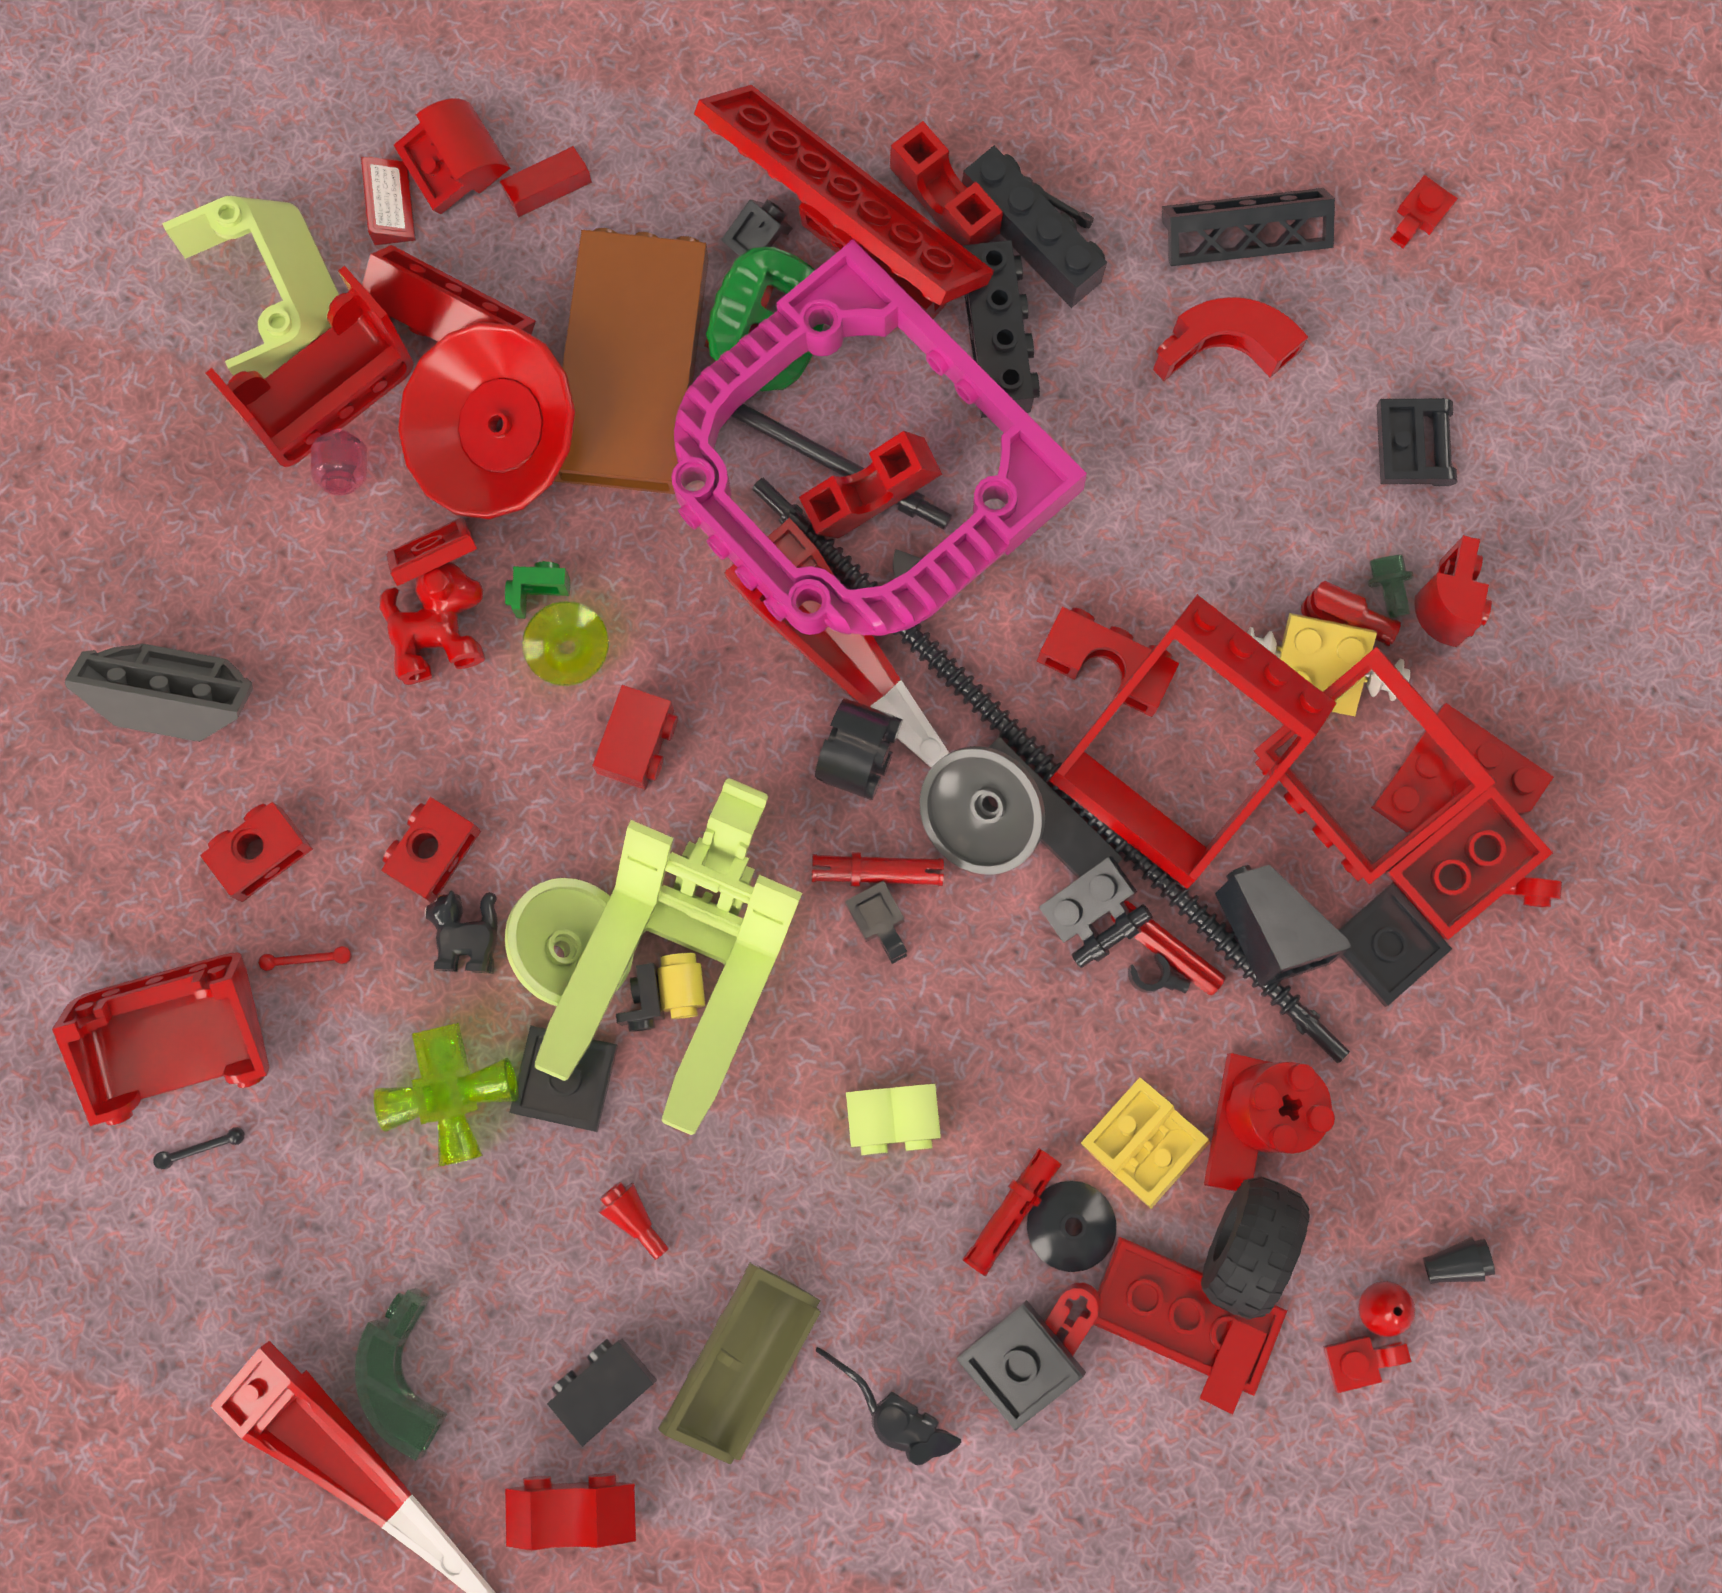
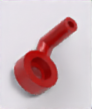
M1524 877L1505 894L1524 897L1523 905L1550 908L1551 900H1561L1562 882Z

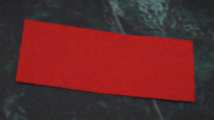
M1234 1318L1199 1399L1233 1415L1267 1334Z

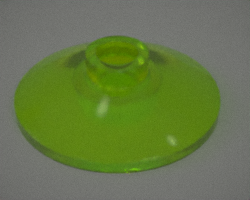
M563 601L542 608L530 619L523 634L522 649L528 666L539 678L553 685L572 686L587 681L600 670L608 654L609 637L603 621L592 609L580 603ZM565 641L575 643V649L570 654L560 652V646Z

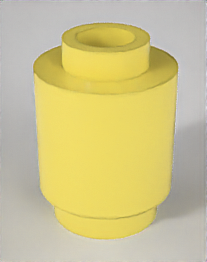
M678 953L660 957L661 967L657 968L661 1010L664 1012L670 1011L671 1019L698 1016L697 1008L705 1007L706 1004L702 968L700 963H696V954Z

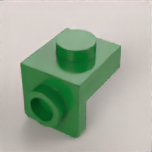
M546 561L536 562L534 567L514 566L513 580H507L505 584L506 606H511L516 618L526 619L527 595L570 596V577L566 568H560L559 564Z

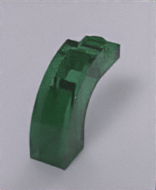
M417 1288L408 1289L405 1295L400 1292L396 1295L385 1314V1317L390 1319L388 1325L378 1319L367 1323L358 1345L355 1361L357 1395L366 1418L381 1438L399 1452L415 1461L425 1455L447 1416L445 1412L419 1398L409 1387L403 1373L402 1355L406 1341L431 1299L430 1295Z

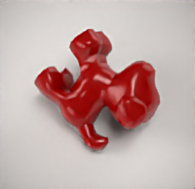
M448 562L416 577L415 592L423 605V609L419 611L401 612L396 606V600L400 590L396 587L385 589L379 596V608L388 623V636L391 644L395 646V674L398 680L403 681L405 685H413L432 678L430 665L423 657L418 655L422 648H443L449 662L454 663L457 669L469 668L485 661L481 645L472 636H460L458 614L478 605L483 599L484 590L480 582L467 576L456 564Z

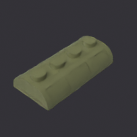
M749 1262L742 1279L723 1313L719 1316L716 1326L695 1364L692 1365L687 1374V1378L669 1411L658 1427V1430L663 1435L730 1465L734 1459L741 1460L821 1313L817 1308L821 1300L752 1262Z

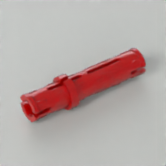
M852 852L851 856L812 854V867L830 868V870H812V882H850L851 886L859 887L860 882L880 883L882 881L885 883L943 886L944 874L925 872V870H944L943 858L861 857V852Z
M1038 1148L1017 1181L1012 1180L1008 1185L1010 1191L1004 1201L995 1211L976 1242L962 1260L986 1277L995 1260L1013 1237L1023 1219L1028 1215L1033 1206H1039L1042 1201L1039 1197L1062 1164Z

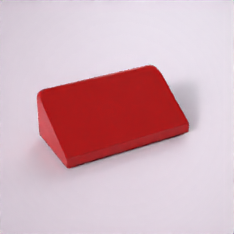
M574 146L500 180V184L518 218L592 183L589 170Z

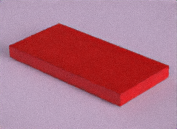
M1118 1237L1097 1289L1101 1298V1309L1093 1325L1209 1376L1232 1321L1235 1318L1267 1334L1243 1389L1244 1392L1255 1396L1288 1310L1274 1305L1272 1311L1266 1314V1316L1246 1319L1230 1313L1209 1301L1201 1289L1203 1273L1122 1237Z

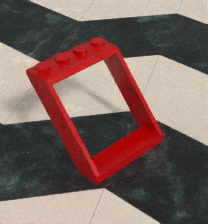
M1197 594L1066 757L1050 781L1188 889L1309 745L1337 703ZM1174 639L1298 735L1207 847L1084 752Z

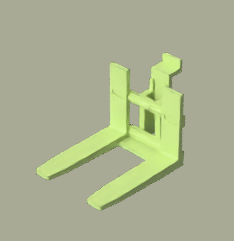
M731 778L726 779L721 794L709 817L703 838L699 837L696 844L689 841L682 856L673 852L670 854L674 838L633 820L630 821L626 831L615 888L550 1019L535 1061L536 1069L564 1081L569 1079L590 1046L643 933L649 931L724 964L723 971L675 1075L662 1116L664 1124L690 1135L696 1133L718 1094L780 952L802 895L799 891L759 875L755 887L750 886L755 869L747 866L749 858L746 855L753 833L768 800L766 793ZM665 871L676 875L674 888L666 885L662 886ZM698 886L716 893L718 891L721 892L718 904L710 902L713 894L705 892L702 898L696 896L695 892ZM743 903H747L748 907L744 919L738 917Z

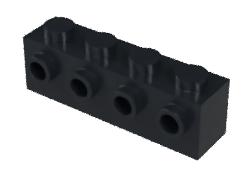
M994 145L963 171L962 183L969 187L974 182H977L1003 211L1000 228L1002 237L1006 241L1012 240V247L1071 308L1102 283L1107 261L1101 248L1092 241L1087 242L1077 231L1076 224L1072 218L1065 212L1059 213L1049 202L1044 189L1037 183L1031 184L1026 179L1012 156L1009 154L1003 155Z
M1012 240L962 245L994 270L988 285L964 295L973 360L1026 413H1031L1034 398H1039L1040 387L1037 372L1030 373L1029 359L1034 358V343L1032 333H1025L1023 320L1028 319V301L1026 294H1019L1017 281L1023 279L1021 256L1013 254ZM980 410L981 418H986L987 416Z

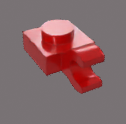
M1424 175L1399 206L1397 212L1405 218L1398 225L1397 231L1390 240L1404 249L1419 229L1430 235L1458 198Z
M1362 1336L1323 1346L1334 1389L1337 1393L1382 1383L1379 1368L1393 1367L1412 1362L1407 1344H1402L1401 1341L1373 1348L1370 1337Z

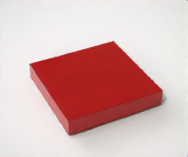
M459 518L388 551L386 555L390 574L396 585L399 586L477 548L464 518Z

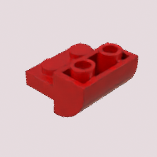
M459 98L441 100L419 111L415 115L420 123L393 145L430 207L439 214H443L471 190L480 194L511 169L471 103Z
M1463 535L1440 559L1438 572L1415 595L1414 607L1418 622L1429 636L1442 644L1458 647L1469 636L1472 637L1475 631L1481 625L1484 626L1488 621L1492 607V601L1486 599L1489 584L1476 581L1483 563V556L1477 554L1480 539Z

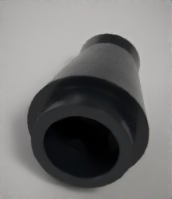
M1470 1237L1432 1256L1423 1257L1430 1284L1439 1282H1485L1486 1276L1495 1275L1494 1263L1485 1239L1474 1241L1473 1237Z

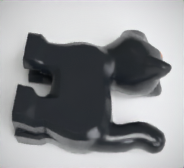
M450 891L449 894L439 895L433 903L426 906L425 917L437 929L436 945L438 959L434 962V970L457 972L459 957L467 955L470 956V961L466 963L465 971L493 974V953L498 942L497 913L494 909L497 897L494 893H485L480 901L481 921L460 922L463 906L460 895L455 894L454 891Z

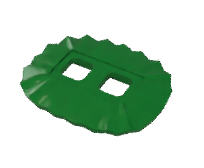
M775 247L751 248L736 258L731 269L725 275L722 286L716 293L715 303L710 312V323L706 332L710 356L717 361L725 351H729L742 337L748 335L752 324L759 325L764 319H768L774 314V312L761 305V299L767 286H772L787 294L813 273L815 269L797 256ZM818 324L813 329L821 332L824 324ZM809 351L804 353L763 386L760 391L784 390L795 383L806 369L813 354Z

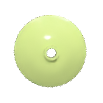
M572 878L547 880L527 891L514 905L508 917L505 929V948L513 972L524 987L533 995L551 1005H558L609 901L610 896L595 885ZM554 946L562 948L564 958L555 954ZM632 956V958H631V960H630V962H629V964H628V967H627V969H626V971H625V973H624V975H623V977H622V979H621V981H620V983H619V985H618L616 991H617V990L621 987V985L624 983V981L626 980V978H627V976H628V974H629V972H630V969H631V966H632V961H633V956Z

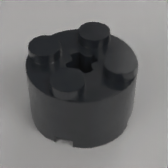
M844 698L830 726L833 728L829 738L824 740L815 770L816 779L833 787L873 800L881 780V776L876 774L885 776L893 756V752L890 751V742L895 743L903 719Z

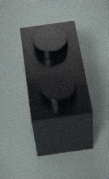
M623 1338L614 1345L606 1339L586 1357L591 1365L579 1376L571 1370L551 1387L556 1396L547 1405L582 1447L657 1381Z

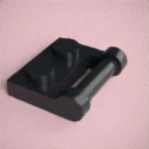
M1444 398L1380 399L1376 404L1380 484L1455 485L1457 483V469L1452 467L1449 419L1453 415V401ZM1423 416H1428L1432 419L1435 467H1426Z

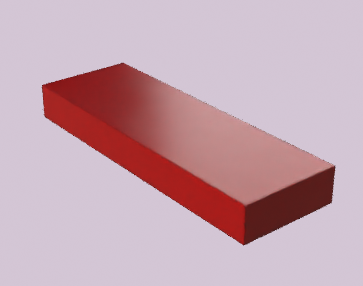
M1234 1053L1227 1054L1205 1174V1186L1236 1192L1244 1180L1254 1178L1259 1150L1246 1145L1233 1133L1227 1119L1226 1105L1234 1088L1232 1084L1239 1073L1256 1064L1273 1062Z

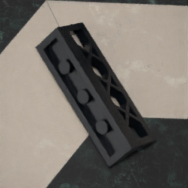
M1324 188L1162 206V223L1168 230V260L1170 266L1334 248L1335 198ZM1323 217L1322 237L1305 239L1297 232L1309 218ZM1288 220H1295L1291 225L1286 222ZM1279 222L1287 229L1275 243L1264 244L1257 237L1258 233L1267 223ZM1255 224L1250 230L1244 226ZM1237 226L1246 234L1232 248H1223L1215 241L1227 227ZM1214 229L1209 235L1204 231ZM1197 231L1205 238L1194 252L1179 254V233ZM1293 235L1298 239L1289 241ZM1252 240L1258 244L1248 246ZM1211 245L1216 248L1215 250H1207Z

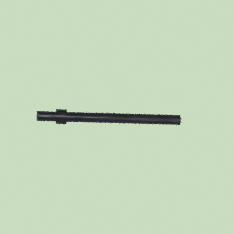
M745 404L739 406L731 415L842 476H849L864 469L860 465ZM917 491L896 503L900 512L912 518L917 515L943 530L946 529L952 518V515L925 501V495Z

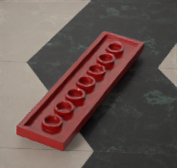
M753 85L698 100L694 115L706 123L713 133L724 137L737 147L741 155L755 161L767 171L772 179L782 182L796 193L803 203L814 207L827 217L831 225L845 231L859 242L863 250L874 254L890 266L894 274L905 278L917 287L926 299L941 306L988 285L994 272L992 268Z

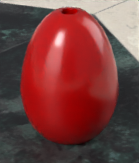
M1380 1281L1367 1287L1363 1291L1358 1304L1359 1316L1363 1324L1371 1332L1383 1337L1402 1334L1412 1325L1415 1318L1416 1309L1413 1298L1405 1288L1391 1281Z

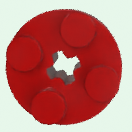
M1296 1062L1256 1064L1239 1073L1232 1084L1234 1088L1226 1105L1229 1125L1240 1141L1254 1149L1268 1153H1301L1318 1144L1326 1132L1332 1129L1334 1125L1335 1115L1332 1111V1102L1328 1088L1322 1078L1308 1064Z

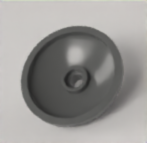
M970 746L960 748L947 754L934 764L924 779L919 801L924 829L935 848L954 865L977 874L993 875L1004 873L1021 865L1031 856L1040 843L1045 826V809L1042 795L1030 773L1011 756L988 747ZM989 796H992L996 799L998 807H994L990 804L988 799Z

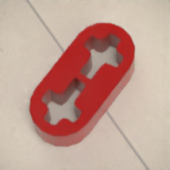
M1086 1283L1069 1285L1063 1291L1045 1320V1323L1055 1335L1061 1327L1068 1331L1063 1345L1072 1356H1074L1099 1314L1101 1298L1098 1291ZM1080 1296H1083L1088 1300L1086 1308L1091 1312L1081 1311L1074 1322L1068 1318L1073 1308V1303L1068 1298L1077 1300Z

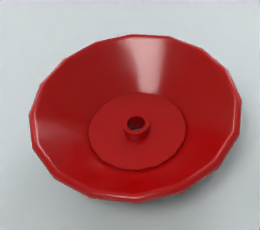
M479 322L447 333L419 359L402 394L398 425L399 437L406 467L424 494L453 514L467 517L493 519L526 508L553 484L570 452L575 408L568 377L548 346L516 325ZM500 419H502L503 427L498 432L496 428L497 423Z

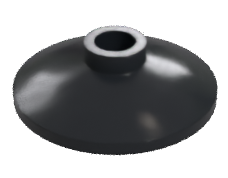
M1064 1181L1046 1188L1039 1197L1042 1200L1039 1206H1033L1028 1213L1027 1233L1033 1250L1042 1261L1061 1271L1079 1272L1094 1267L1110 1252L1116 1236V1218L1109 1201L1096 1188L1083 1182ZM1074 1217L1080 1221L1081 1231L1077 1235L1072 1236L1066 1232L1065 1223L1068 1219Z

